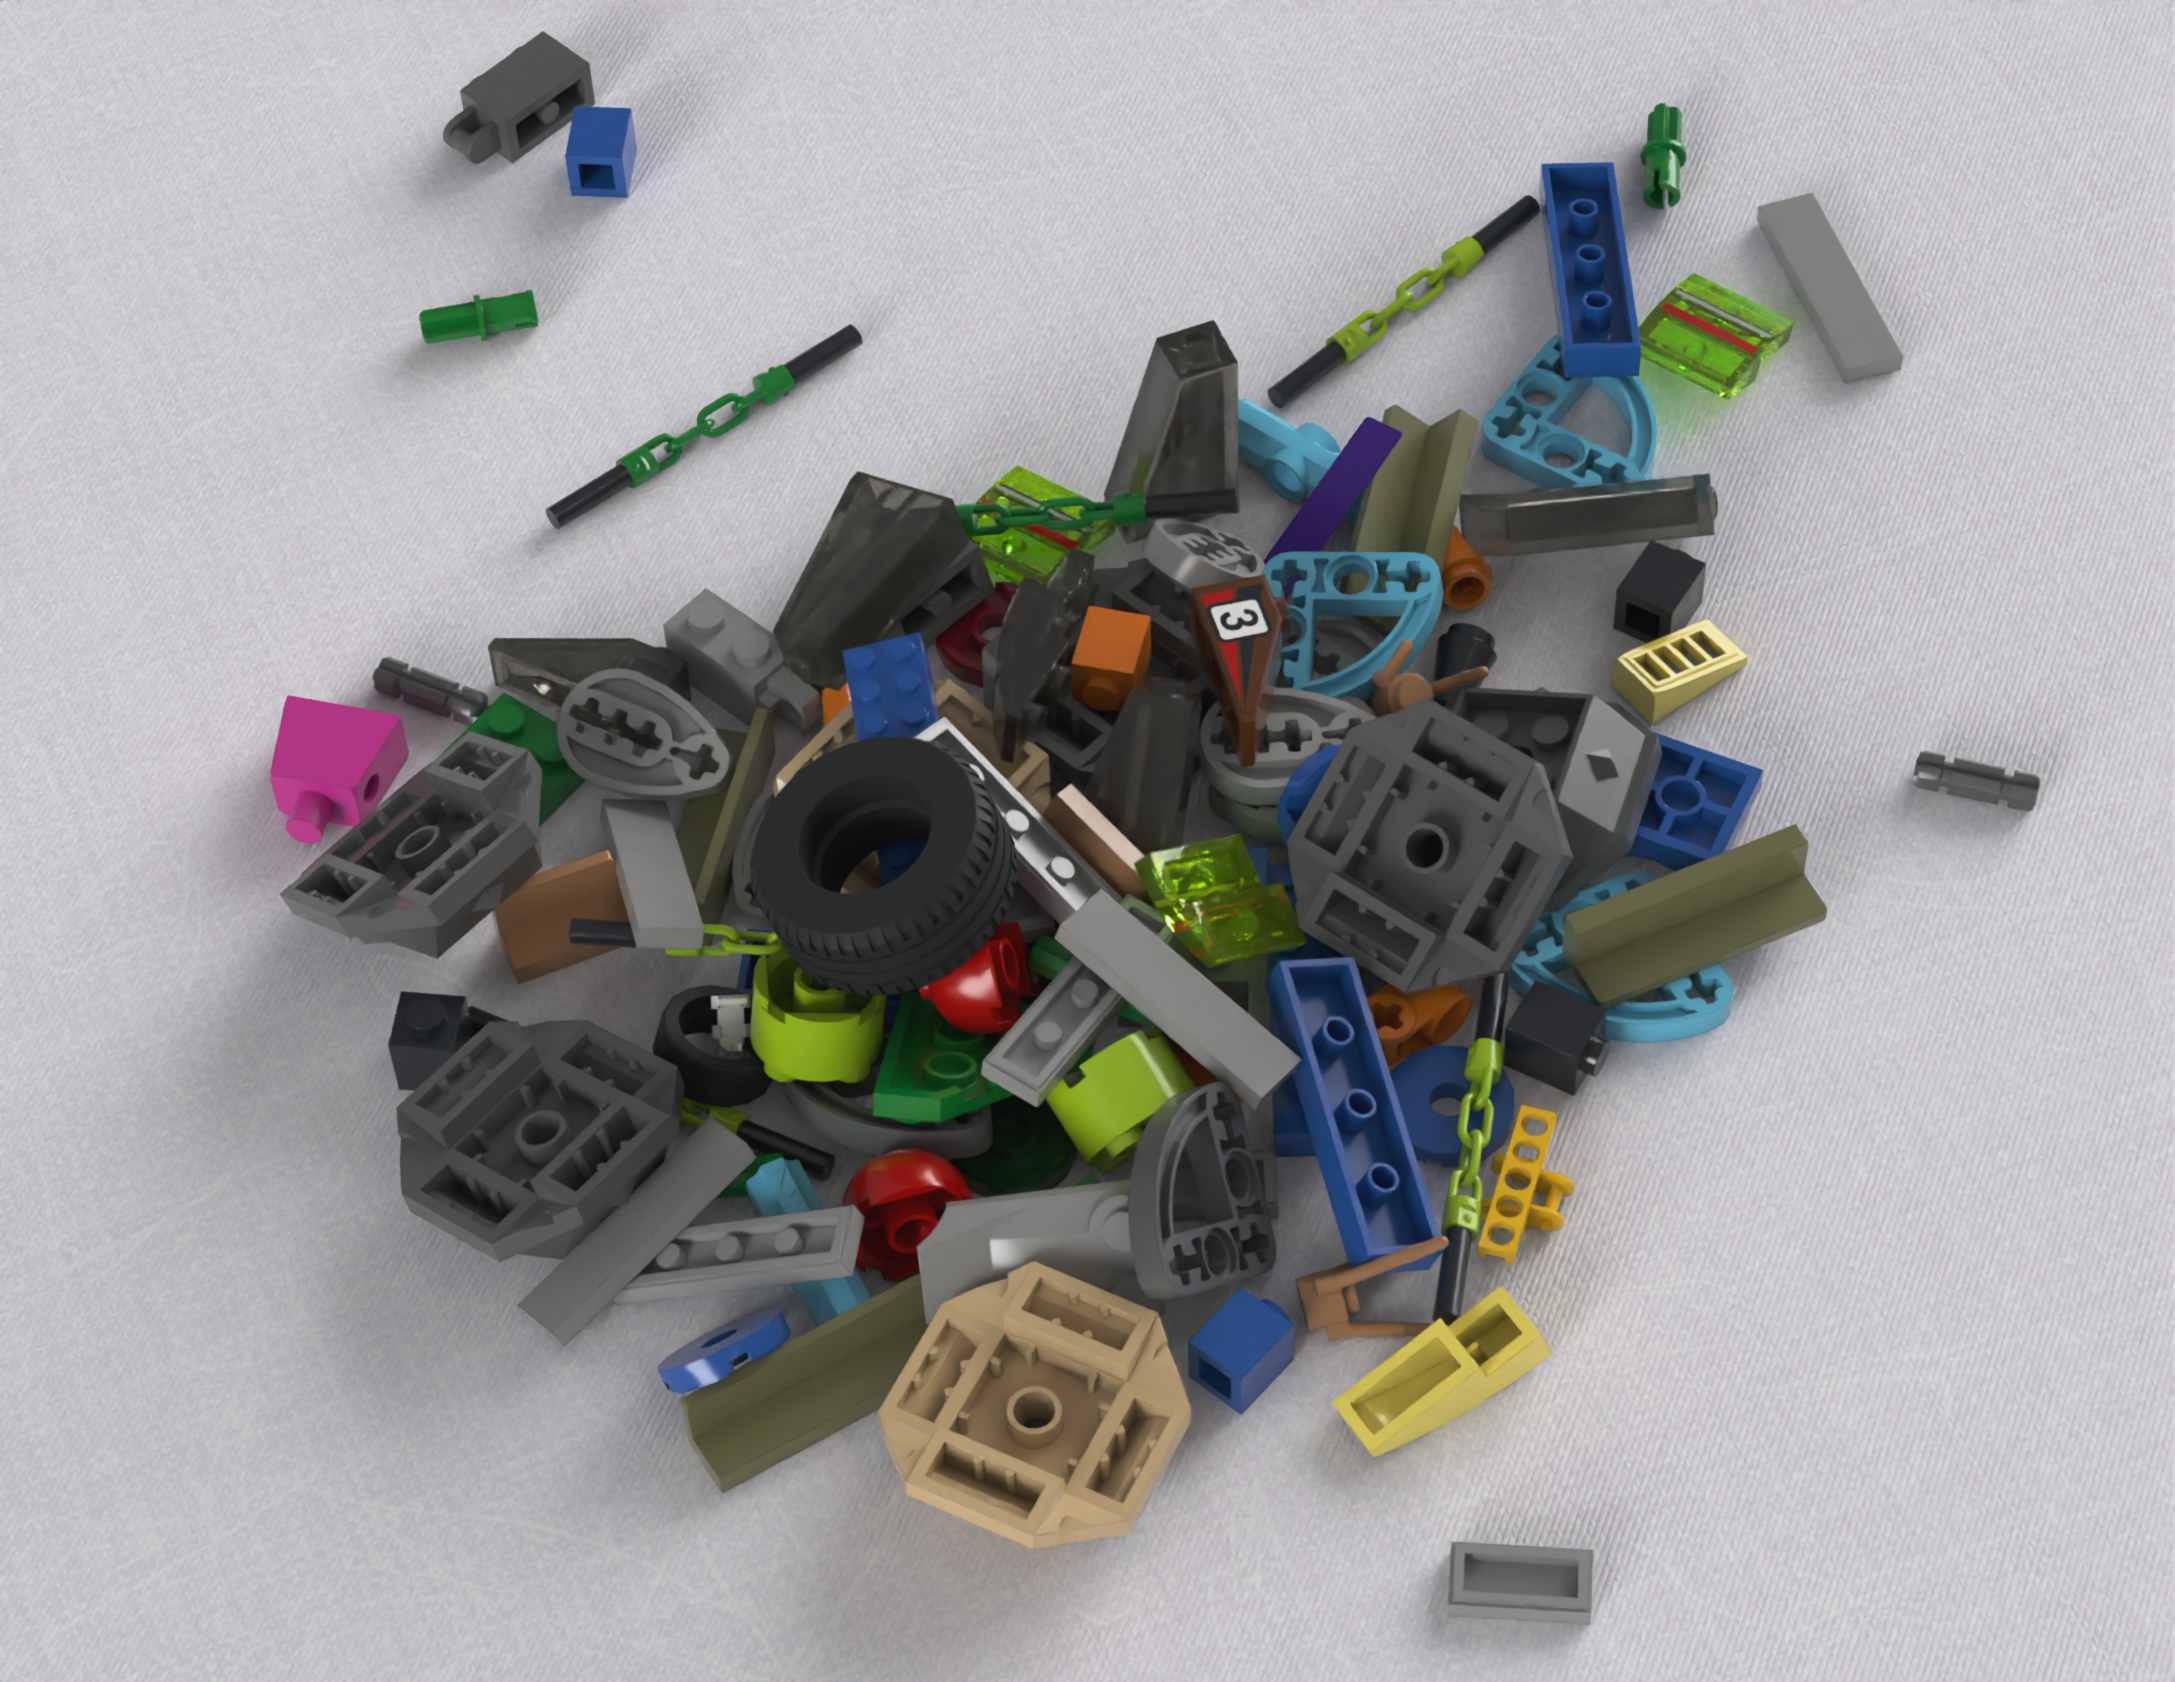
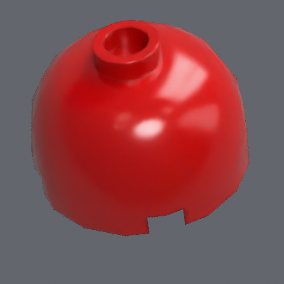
M1002 918L994 934L973 958L950 975L923 988H919L923 999L932 1000L938 1013L954 1028L974 1034H1000L1008 1032L1024 1014H1019L1021 1007L1020 997L1033 995L1031 970L1028 967L1029 956L1018 922L1005 924Z
M908 1148L892 1150L877 1156L857 1170L849 1182L842 1199V1206L854 1205L865 1217L855 1262L856 1267L865 1273V1265L871 1269L881 1270L883 1280L902 1282L916 1274H920L917 1245L926 1239L939 1223L946 1209L945 1202L974 1199L959 1169L933 1151Z

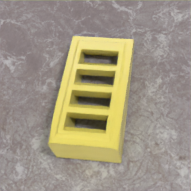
M1705 619L1634 648L1615 659L1612 687L1653 725L1747 665L1748 657L1710 621ZM1705 642L1719 657L1713 659L1699 645ZM1689 652L1701 664L1694 666L1683 655ZM1673 663L1682 672L1676 674L1668 665ZM1657 673L1663 680L1657 681L1651 675Z

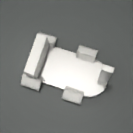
M750 994L711 996V1009H717V1025L712 1026V1039H718L720 1046L725 1050L742 1051L745 1037H750L751 1024H744V1008L750 1007Z

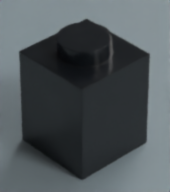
M1651 540L1617 588L1613 629L1649 643L1685 628L1702 603L1706 563L1693 558L1684 551L1671 549Z
M1535 980L1506 1027L1503 1065L1575 1096L1587 1074L1596 1077L1607 1060L1611 1048V1041L1604 1038L1607 1011Z
M401 991L388 1043L399 1090L415 1091L474 1036L466 996Z

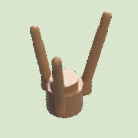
M1404 640L1395 650L1385 667L1375 672L1372 676V680L1377 686L1372 696V707L1378 718L1404 710L1405 707L1425 699L1433 701V697L1486 678L1489 675V670L1485 666H1480L1432 683H1428L1422 676L1416 673L1405 672L1397 675L1413 649V643L1409 640Z
M1438 1236L1422 1243L1419 1242L1350 1268L1347 1261L1334 1268L1295 1278L1308 1331L1325 1328L1329 1342L1351 1336H1418L1431 1324L1393 1321H1349L1348 1314L1360 1311L1354 1283L1443 1250L1449 1244L1447 1237Z

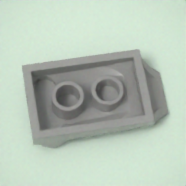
M1130 1180L945 1202L946 1209L939 1223L930 1235L917 1245L926 1324L931 1323L942 1303L976 1287L1008 1278L1007 1273L1033 1261L1159 1313V1316H1164L1165 1301L1155 1302L1147 1297L1136 1275L1128 1220Z

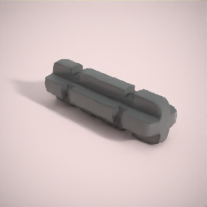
M391 657L383 658L373 673L374 688L378 692L394 698H399L403 694L402 701L447 718L453 713L455 714L454 721L470 726L490 706L488 704V696L484 692L468 686L458 690L460 683L418 667H412L411 671H408L409 664Z
M1929 751L1920 752L1917 757L1913 773V785L1917 788L1938 792L1939 786L1948 788L1947 794L1994 805L1998 804L1999 799L2008 801V808L2026 812L2032 811L2036 804L2040 779L2035 774L2015 770L2014 776L2004 774L2006 768L1956 757L1954 763L1945 762L1946 755Z

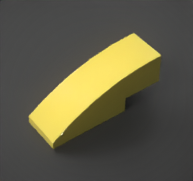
M1501 1285L1448 1327L1439 1318L1331 1403L1374 1458L1403 1446L1473 1409L1518 1380L1552 1355L1553 1352L1541 1333Z

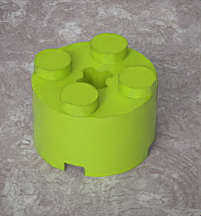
M782 942L781 950L767 958L765 952L758 959L754 970L750 1028L751 1043L756 1054L764 1062L765 1073L770 1078L780 1082H791L799 1079L813 1082L840 1080L846 1083H855L865 1079L869 1075L870 1065L876 1060L882 1047L887 995L849 994L844 991L831 989L830 986H824L817 979L808 976L799 967Z
M1152 1026L1146 1035L1141 1029L1115 1042L1079 1066L1082 1071L1079 1074L1081 1080L1070 1089L1062 1078L1045 1099L1088 1166L1094 1165L1100 1175L1104 1176L1125 1164L1135 1155L1132 1149L1138 1146L1148 1122L1168 1099L1182 1091L1195 1088L1196 1085L1159 1028Z

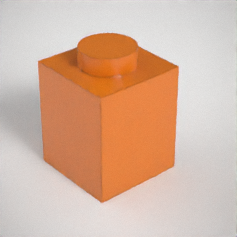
M1094 606L1088 607L1071 662L1073 699L1082 705L1101 711L1115 710L1135 713L1151 659V616Z

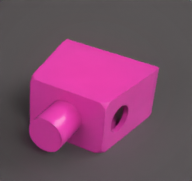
M287 696L270 770V780L278 810L285 815H289L286 823V830L289 835L304 843H318L321 841L328 823L355 827L376 809L409 756L401 715Z

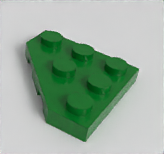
M903 992L873 1092V1116L894 1118L906 1124H918L924 1121L940 1123L1013 1096V1093L981 1075L983 1060L1007 1032L1000 1034H974L954 1028L938 1013L932 1000H924L918 992ZM1021 1002L1019 1014L1025 1013L1032 1003ZM1097 1038L1066 1075L1081 1070L1079 1066L1093 1057Z

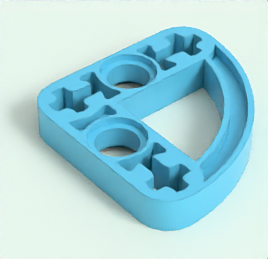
M1557 334L1547 341L1485 416L1482 422V452L1494 464L1596 513L1606 516H1619L1628 513L1636 506L1645 492L1653 471L1657 425L1651 399L1638 376L1564 378V373L1562 377L1559 376L1562 358L1559 336ZM1592 382L1613 401L1626 423L1631 444L1627 458L1557 426ZM1532 392H1545L1553 396L1555 401L1545 406H1536L1527 402L1524 397ZM1517 420L1520 422L1519 436L1511 434L1516 428ZM1562 453L1572 457L1576 463L1567 468H1555L1548 465L1544 459L1549 455Z
M1291 551L1280 553L1271 558L1264 566L1262 572L1263 575H1266L1274 598L1283 597L1285 602L1286 599L1282 586L1287 585L1290 576H1300L1301 580L1295 582L1293 587L1292 599L1294 606L1287 605L1291 626L1301 630L1300 638L1289 647H1282L1280 668H1283L1287 687L1315 692L1336 699L1349 695L1359 698L1364 702L1371 698L1377 687L1372 680L1373 674L1385 667L1401 642L1409 640L1413 643V649L1397 675L1402 674L1414 662L1429 640L1440 614L1444 594L1439 567L1435 561L1425 554L1415 552ZM1359 573L1369 578L1368 585L1357 594L1347 595L1336 590L1338 581L1348 574ZM1382 575L1388 577V581H1385L1386 593H1382L1380 576ZM1422 577L1423 582L1418 584L1417 591H1405V587L1411 583V578ZM1318 616H1402L1384 641L1364 658L1335 674L1310 681Z
M1644 871L1623 873L1578 892L1579 895L1558 912L1542 911L1522 947L1526 951L1536 949L1535 956L1528 957L1525 952L1520 950L1511 966L1509 986L1524 999L1534 981L1537 980L1595 1006L1586 991L1576 988L1554 975L1571 968L1562 955L1565 916L1659 878ZM1547 931L1551 933V937L1546 938ZM1720 963L1694 973L1693 985L1703 998L1714 996V1002L1707 1004L1701 997L1691 1000L1692 982L1689 979L1691 975L1656 989L1664 1002L1642 1003L1625 1001L1605 1009L1607 1014L1604 1038L1622 1042L1656 1043L1685 1039L1714 1030L1724 1024L1730 1015L1733 985Z

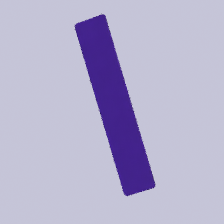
M1366 417L1263 560L1264 565L1280 553L1291 551L1320 552L1403 435L1402 432L1376 419ZM1290 576L1287 585L1282 586L1285 599L1292 592L1295 582L1300 580V576Z

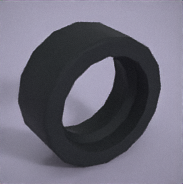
M715 985L692 987L672 997L664 1009L653 1043V1054L678 1066L685 1083L684 1097L703 1105L727 1108L749 1104L766 1093L773 1079L765 1073L764 1062L754 1051L750 1037H745L742 1047L750 1053L751 1057L735 1060L718 1058L700 1051L685 1037V1035L696 1033L712 1034V1026L717 1025V1009H711V996L741 995L746 993L734 988ZM751 995L750 1007L744 1008V1024H751L753 998Z

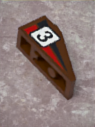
M1265 574L1192 588L1191 633L1242 768L1255 765L1281 666L1282 636L1290 635L1291 632L1290 616L1286 602L1283 597L1274 598Z

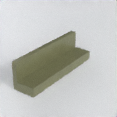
M1393 405L1384 411L1382 423L1401 431L1403 435L1364 490L1349 552L1421 553L1435 561L1441 575L1478 420L1459 409L1429 426L1398 405ZM1359 573L1348 574L1342 577L1339 592L1347 595L1357 594L1368 585L1369 578ZM1382 575L1380 576L1382 593H1386L1385 581H1388V577ZM1422 577L1411 578V583L1405 587V591H1417L1418 584L1423 582ZM1402 616L1353 617L1387 637Z
M756 708L748 733L715 728L734 756L735 773L731 783L723 791L688 800L676 835L703 924H719L733 882L732 866L734 851L745 818L754 801L763 792L776 753L771 712L768 708ZM709 749L703 757L696 780H700L704 772L715 774L718 770L719 764L711 757L713 750ZM704 933L703 946H711L715 934Z
M1794 824L1565 916L1562 955L1595 1006L1605 1010L1820 923L1826 919L1827 906L1804 874L1809 842L1798 826Z
M920 1274L902 1281L783 1344L761 1360L757 1361L755 1359L730 1372V1376L704 1386L681 1400L689 1444L722 1493L880 1409L929 1326L925 1320Z

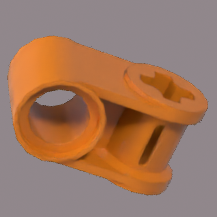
M1389 983L1367 997L1390 1075L1394 1067L1412 1053L1441 1044L1455 1034L1470 1012L1472 999L1454 985L1412 995L1404 993Z

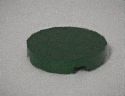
M1013 1095L990 1104L992 1108L993 1144L987 1151L968 1158L948 1159L949 1163L959 1169L973 1193L983 1197H993L1053 1189L1066 1179L1077 1159V1148L1046 1099L1037 1108L1018 1096ZM966 1119L957 1121V1123L966 1124Z

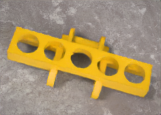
M1521 1105L1507 1153L1496 1154L1490 1165L1492 1172L1500 1176L1493 1198L1481 1201L1480 1219L1484 1220L1485 1224L1478 1243L1477 1257L1486 1259L1487 1254L1505 1258L1504 1264L1513 1266L1522 1235L1526 1233L1528 1226L1542 1229L1543 1231H1558L1562 1229L1565 1222L1564 1217L1557 1212L1562 1197L1572 1195L1575 1186L1571 1179L1563 1174L1543 1170L1557 1123V1113ZM1536 1119L1545 1124L1542 1135L1531 1136L1525 1132L1529 1120ZM1529 1146L1537 1151L1535 1160L1518 1156L1520 1147ZM1510 1175L1512 1181L1528 1184L1529 1186L1522 1190H1514L1506 1184L1505 1179ZM1535 1191L1548 1194L1544 1207L1531 1204ZM1506 1200L1514 1201V1202H1517L1520 1206L1514 1205V1204H1510V1203H1506V1202H1503V1201H1506ZM1505 1228L1512 1233L1510 1243L1506 1245L1493 1243L1491 1240L1495 1229Z

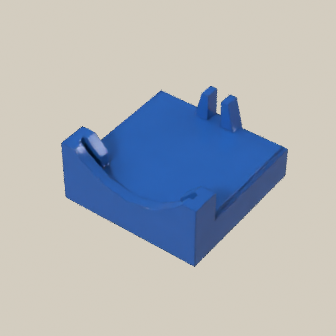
M1653 732L1658 736L1663 754L1631 851L1624 857L1632 856L1655 861L1676 872L1731 850L1761 789L1764 770Z

